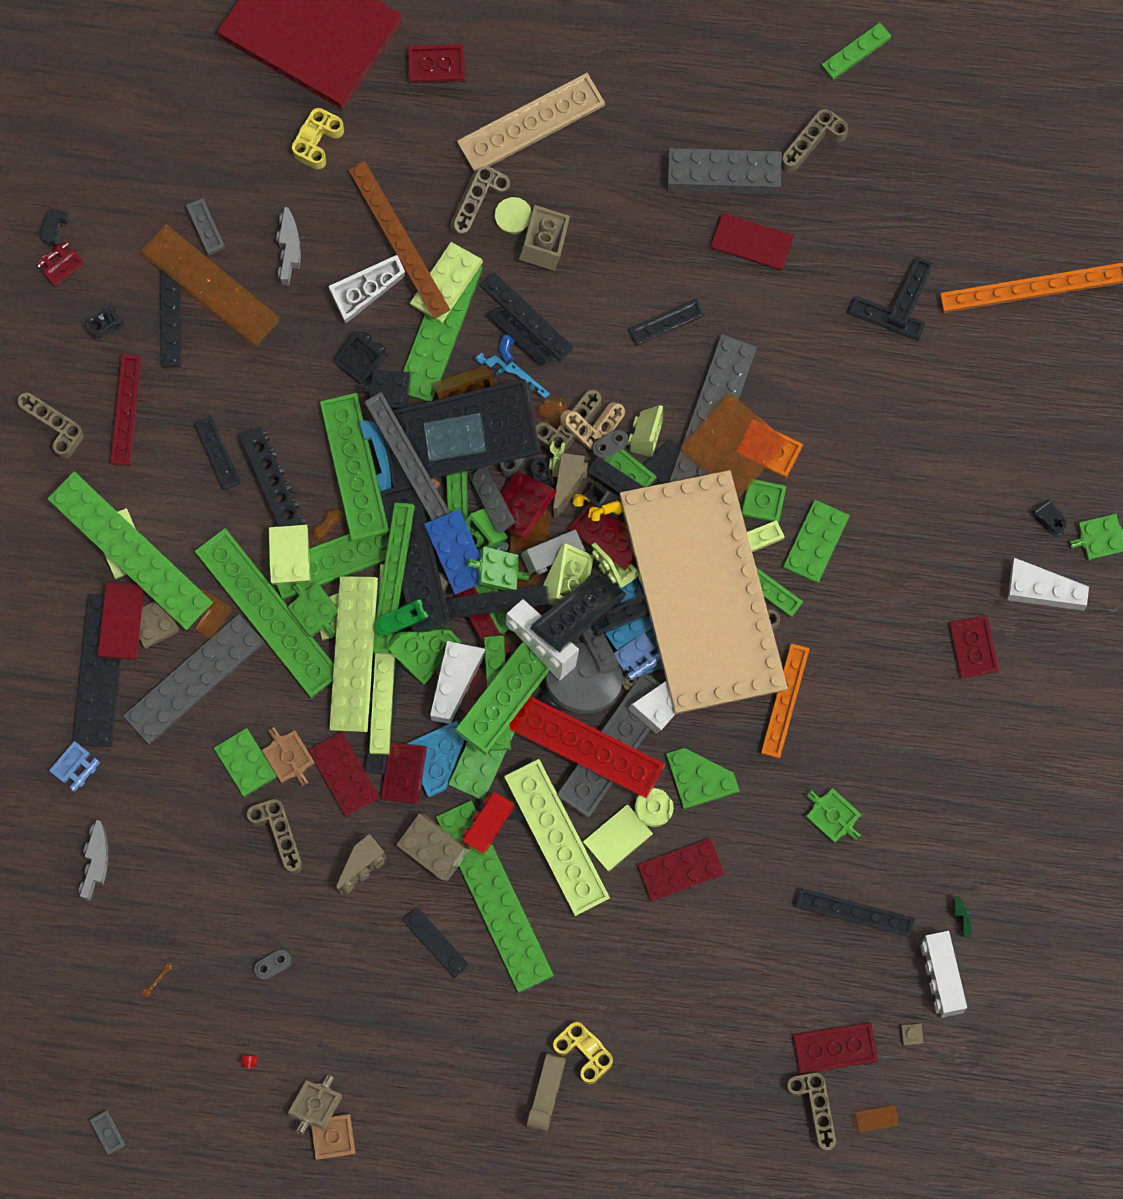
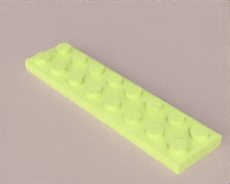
M340 576L330 730L368 731L378 578Z
M538 759L504 776L574 915L577 916L610 899L540 760Z

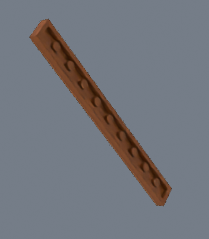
M363 161L349 169L434 320L449 312L451 309L366 162Z

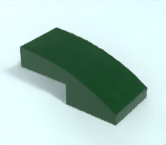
M955 896L953 899L954 918H962V938H970L972 930L967 909L961 898Z

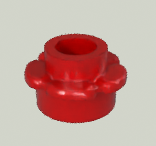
M241 1056L239 1064H243V1068H254L255 1064H258L257 1056Z

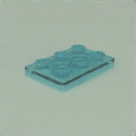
M480 413L424 423L429 461L486 452Z

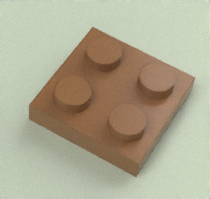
M350 1114L331 1117L325 1130L312 1126L316 1160L356 1154Z

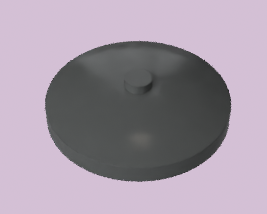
M575 643L574 645L579 649L576 667L560 681L549 671L545 676L547 690L557 704L571 712L580 714L600 712L611 706L618 698L623 681L622 670L618 664L616 668L600 672L586 644Z

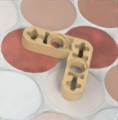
M610 403L593 427L577 412L566 410L561 415V423L586 448L593 450V441L588 438H594V442L612 433L624 417L625 409L621 404ZM569 416L576 422L575 424L570 422ZM607 422L608 427L603 432L601 429L602 424ZM584 425L585 432L583 435H580L579 429Z

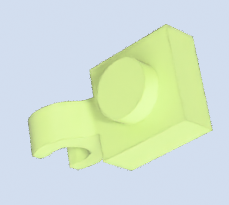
M552 441L550 451L554 454V458L550 459L549 469L552 470L553 477H558L565 443L562 442L561 448L556 449L554 447L555 441Z

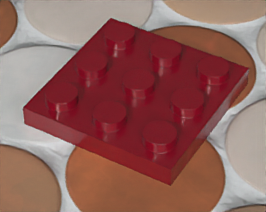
M517 470L501 493L515 521L506 530L527 539L557 491Z

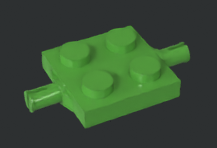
M1117 514L1079 522L1080 539L1069 541L1071 549L1082 546L1086 551L1087 559L1092 560L1122 553L1123 529L1119 525Z
M483 547L480 551L479 561L471 559L467 561V567L477 569L479 585L509 591L517 589V579L525 581L529 579V573L519 571V555Z
M296 583L292 588L299 596L288 606L293 615L311 637L324 629L330 637H333L334 634L336 635V630L331 623L338 615V607L319 583L314 584L308 590H304L299 583Z
M833 788L827 795L821 798L813 791L807 795L815 805L806 818L834 844L846 834H849L855 841L861 836L852 828L861 814Z

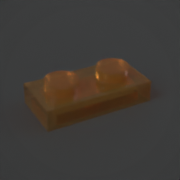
M895 1106L856 1112L859 1133L899 1126Z

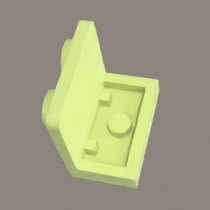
M596 543L592 544L594 549L592 554L600 562L598 565L604 575L607 573L608 578L613 584L617 583L622 588L640 576L638 570L632 564L624 571L615 565Z

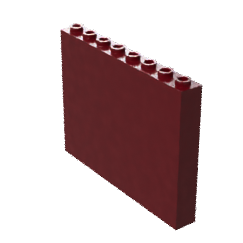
M238 0L217 33L222 41L343 111L402 24V17L398 10L386 7L381 0Z

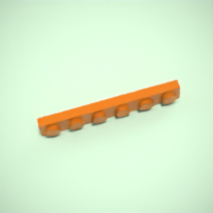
M791 643L783 671L788 689L787 691L777 693L761 752L762 755L780 759L810 648Z

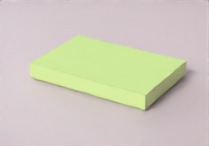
M627 804L584 840L583 843L609 872L651 837L653 833L645 824L639 821L635 812Z

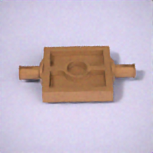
M273 727L268 732L274 741L271 745L264 748L262 752L282 784L291 778L297 777L302 787L305 784L307 785L309 781L303 773L315 764L314 760L295 730L288 735L280 736L276 728Z

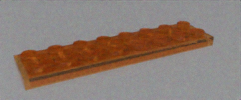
M167 224L142 250L143 255L255 347L280 321L278 315Z

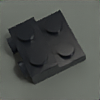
M356 331L334 360L335 363L361 384L366 383L373 370H378L388 356L385 352L386 347L379 342L375 344L371 341L373 337L366 331Z

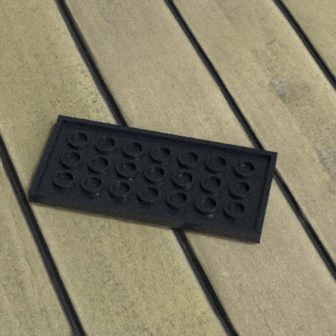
M526 379L392 411L431 480L541 454ZM384 438L393 487L396 488L410 484Z

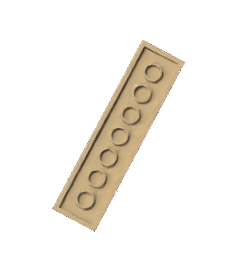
M588 73L459 139L457 144L472 170L475 171L482 166L489 167L604 107L605 102Z

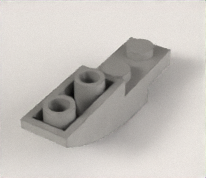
M285 207L284 213L280 214L279 224L282 226L281 231L277 232L276 241L279 242L280 249H282L281 260L283 261L282 267H279L278 278L281 279L282 285L289 286L292 268L300 269L301 248L294 218L289 208Z
M96 820L95 825L92 824L89 832L91 839L89 843L85 844L83 851L85 858L91 861V864L88 863L86 866L85 875L87 876L85 882L80 884L79 893L80 897L87 901L91 900L96 883L104 885L108 867V842L104 826L99 820Z

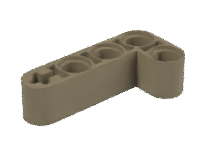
M828 109L820 110L784 153L782 160L783 169L786 172H795L825 135L836 142L844 141L848 133V124ZM827 118L829 121L822 122L820 119ZM841 128L844 132L837 133L835 129ZM814 131V132H816L818 135H817V136H811V135L809 134V132ZM799 145H804L806 149L800 150L797 147Z
M488 166L476 169L451 220V231L457 235L467 232L472 225L487 190L489 189L496 193L507 190L510 186L509 178ZM481 170L486 172V180L481 179ZM497 179L502 180V188L497 187ZM473 187L479 190L478 197L472 194ZM465 204H469L471 206L470 214L465 212ZM462 221L461 226L463 228L458 229L459 225L457 223Z
M596 390L588 391L572 411L585 413L586 417L583 419L589 423L601 407L600 393ZM589 399H590V400L596 399V402L593 401V402L590 404ZM569 416L570 422L575 424L576 422ZM547 423L536 425L539 443L549 451L552 441H561L565 443L563 452L565 453L576 437L572 433H567L565 431L566 428L562 424L557 430ZM584 425L580 427L579 434L585 428ZM541 430H546L548 435L542 437L538 433Z
M21 394L18 398V405L21 410L59 435L53 443V449L59 458H69L83 439V432L80 426L32 394ZM25 402H27V403L31 402L32 406H30V405H28V404L24 405V403H25ZM42 410H46L47 414L43 417H40L39 413ZM62 420L63 423L60 426H54L56 421ZM71 431H78L76 436H69ZM66 445L67 449L65 451H58L60 446Z
M273 799L250 807L247 812L250 823L254 826L270 823L284 867L290 874L299 873L303 865L282 803L279 800ZM272 806H279L280 811L278 813L272 814L270 812ZM255 812L262 813L261 818L258 820H253L252 814ZM285 824L286 829L283 832L276 831L277 825ZM285 842L292 843V847L289 850L282 849V845ZM292 855L296 863L295 868L289 866L291 862L288 856Z
M547 1053L533 1107L528 1118L527 1128L547 1133L566 1058Z
M819 1073L792 1077L787 1084L788 1093L792 1096L808 1094L818 1148L824 1152L831 1151L836 1144V1137L824 1077ZM813 1078L819 1079L821 1086L818 1088L812 1087L810 1080ZM794 1081L799 1082L802 1086L801 1090L793 1091L791 1083ZM822 1098L825 1105L821 1108L816 1107L814 1099ZM820 1117L826 1118L828 1126L820 1127L817 1120ZM830 1130L826 1135L827 1139L832 1142L829 1144V1147H826L825 1144L821 1143L824 1140V1133L819 1134V1132Z

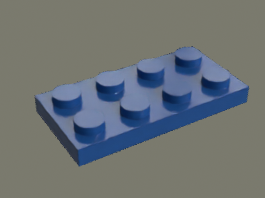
M460 509L424 524L454 595L479 585L478 571L476 568L467 567L468 559L479 561L480 554Z

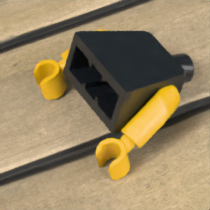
M594 481L588 492L585 493L586 495L575 494L573 496L574 506H583L584 500L591 501L597 506L591 507L589 510V518H592L593 521H599L600 514H610L617 519L621 516L623 517L624 512L619 495L597 481Z

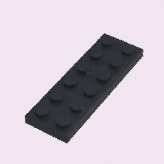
M596 571L535 621L530 630L560 653L620 603L627 593L613 584L599 571Z

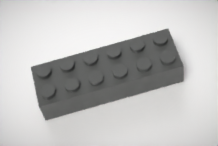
M669 148L668 191L780 195L782 152Z

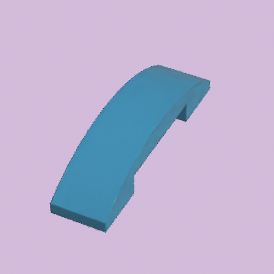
M361 421L360 425L365 440L373 441L382 471L381 474L376 475L380 491L392 489L394 487L383 434L375 423Z

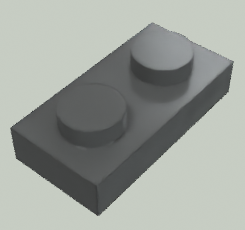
M108 1111L90 1120L108 1155L126 1147Z

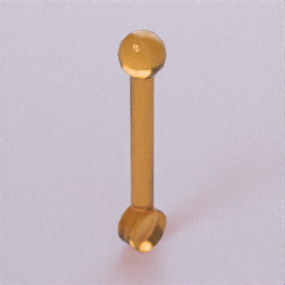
M167 963L165 969L151 986L143 990L144 996L148 997L151 995V990L168 971L172 970V964Z

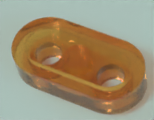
M338 509L330 510L325 517V522L322 525L319 524L314 529V539L319 543L323 542L340 522L344 514Z

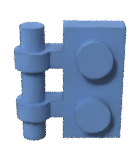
M645 633L614 653L623 671L628 668L633 670L627 674L630 680L644 675L643 672L651 667H656L657 663L661 661L660 653L651 656L650 653L655 651V647ZM643 658H645V659L647 660L646 662H644V663L641 664L640 666H638V665L636 664L638 661H640V660L643 659Z
M74 741L49 771L64 784L69 779H72L74 782L69 788L75 792L85 784L86 778L97 770L96 767L100 762L96 758L90 763L87 762L86 759L90 753ZM82 765L85 769L77 776L74 773Z

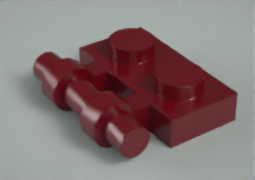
M66 241L54 246L50 253L42 255L41 259L36 262L39 269L45 265L48 266L43 273L55 287L85 265L73 249L67 253L65 252L70 247ZM58 255L61 256V258L52 263V260L55 257H57Z

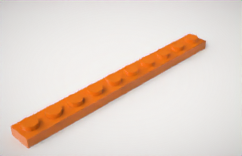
M1123 263L940 293L943 313L1123 283Z

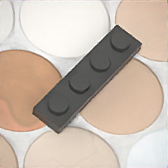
M488 467L479 468L470 475V478L496 531L502 533L513 525L515 521Z

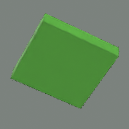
M749 478L742 516L767 522L777 520L779 524L787 486Z

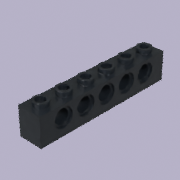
M259 426L240 434L242 444L278 526L307 525L303 514L299 515L297 512V508L300 507L296 498H291L289 492L292 489L288 480L285 482L282 475L285 473L281 464H276L275 458H277L274 447L270 448L267 443L270 441L267 431H262ZM257 446H263L264 450L262 452H256L255 448ZM266 462L272 464L268 469L262 468V465ZM272 479L279 480V483L275 486L269 484ZM279 496L286 497V500L282 503L276 501ZM286 513L294 514L291 519L284 518Z

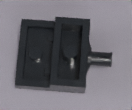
M373 370L370 386L359 385L358 392L369 393L370 398L382 392L391 409L408 407L412 374L411 372Z

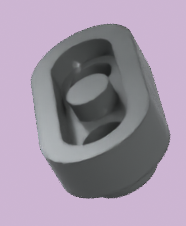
M616 430L599 439L593 445L594 456L604 460L623 450L628 444V435L622 430ZM621 437L622 441L618 442L615 438ZM600 446H605V447H606V450H605V451H601V450L599 449V447H600Z
M284 950L272 953L256 963L254 967L255 975L260 980H268L290 967L291 956ZM281 956L285 958L283 963L278 962V958ZM263 966L267 967V971L265 973H262L260 971L261 967Z

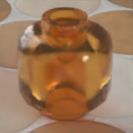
M561 397L546 398L544 403L540 405V415L544 416L547 422H561L562 413L568 410L567 402H564Z

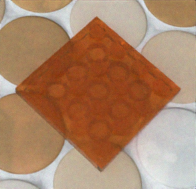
M729 393L680 450L708 474L731 470L739 499L788 442L734 395Z

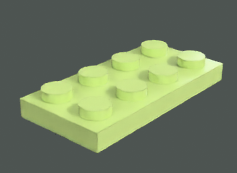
M452 242L430 273L450 309L453 308L483 263L481 258ZM417 292L410 302L411 306L433 318L421 295ZM449 312L436 318V320L443 323Z

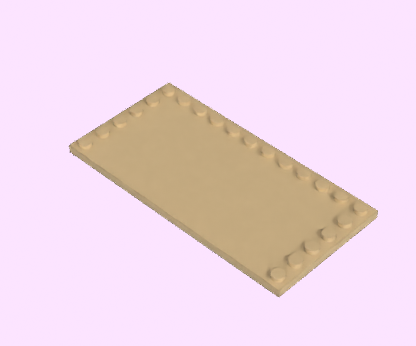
M731 470L621 492L619 497L675 714L787 691L786 679Z

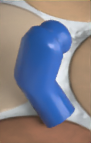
M508 334L501 338L499 351L505 363L511 362L514 359L509 348L515 340Z

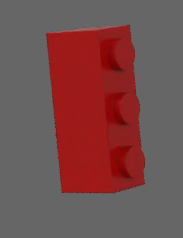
M495 792L492 796H487L483 803L484 809L482 812L478 811L473 818L475 823L472 828H467L462 836L464 838V845L482 856L485 855L514 809V803Z

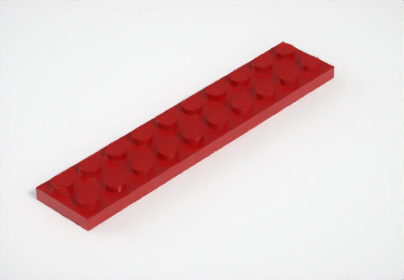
M531 696L510 722V731L645 799L649 797L665 767L664 763Z

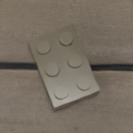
M418 814L397 844L398 847L425 868L445 881L450 879L471 850L423 814Z

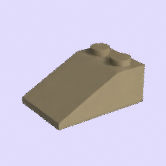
M534 205L519 260L555 271L561 255L570 216Z
M562 453L556 487L557 493L555 494L553 506L554 518H558L582 486L583 479H587L588 463L585 462V456Z

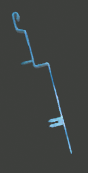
M483 353L475 357L479 363H485L490 368L496 363L501 365L502 368L498 370L496 375L504 371L516 374L521 379H526L527 383L531 382L529 389L532 387L531 391L536 386L539 389L537 392L542 397L546 398L550 395L549 392L513 362L507 365L496 355L486 359L483 357Z

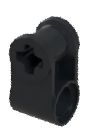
M114 306L105 309L102 313L88 320L87 329L92 338L100 339L124 325L125 322L119 318L116 313L117 309ZM96 325L101 327L97 331L92 330V327Z
M541 458L534 460L531 464L533 478L556 490L547 462ZM538 465H542L545 468L541 473L536 472L534 469Z
M1049 499L1032 511L1034 517L1052 536L1060 537L1065 533L1067 520Z

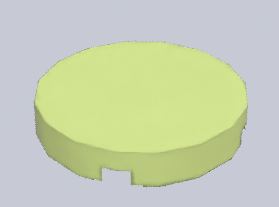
M510 197L498 204L495 210V220L497 226L503 232L519 234L528 228L532 211L526 201Z
M653 788L647 799L641 796L637 797L634 808L639 821L650 827H660L668 822L674 807L673 801L666 795V792Z

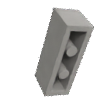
M573 530L522 552L521 556L529 574L536 572L537 575L548 571L547 567L553 565L564 543L585 551L577 531Z

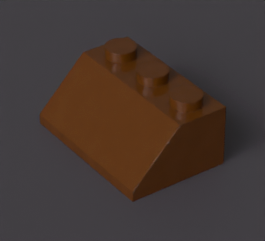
M487 365L433 383L438 400L495 386Z

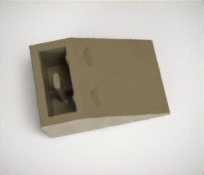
M370 834L356 844L351 852L336 886L340 895L351 892L355 888L354 884L359 880L363 882L370 876L369 872L374 868L377 870L385 864L386 855Z

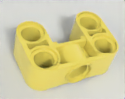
M321 108L312 110L292 145L295 159L317 170L324 168L326 165L325 152L320 147H317V144L323 134L332 138H340L344 134L342 120ZM317 117L323 118L320 122L315 121ZM333 125L340 126L337 130L331 129ZM299 148H305V149H306V150H305L304 152H302V153H298V152H297V150H298ZM316 156L322 157L319 161H314L313 158Z
M572 1023L554 1040V1051L558 1055H567L577 1047L587 1056L589 1062L581 1069V1079L585 1084H594L613 1064L611 1054L581 1023ZM573 1028H580L582 1030L581 1036L574 1037L571 1034ZM558 1042H567V1049L564 1051L557 1048ZM606 1056L610 1061L608 1065L601 1066L598 1063V1059ZM593 1070L595 1077L590 1080L584 1077L585 1071Z

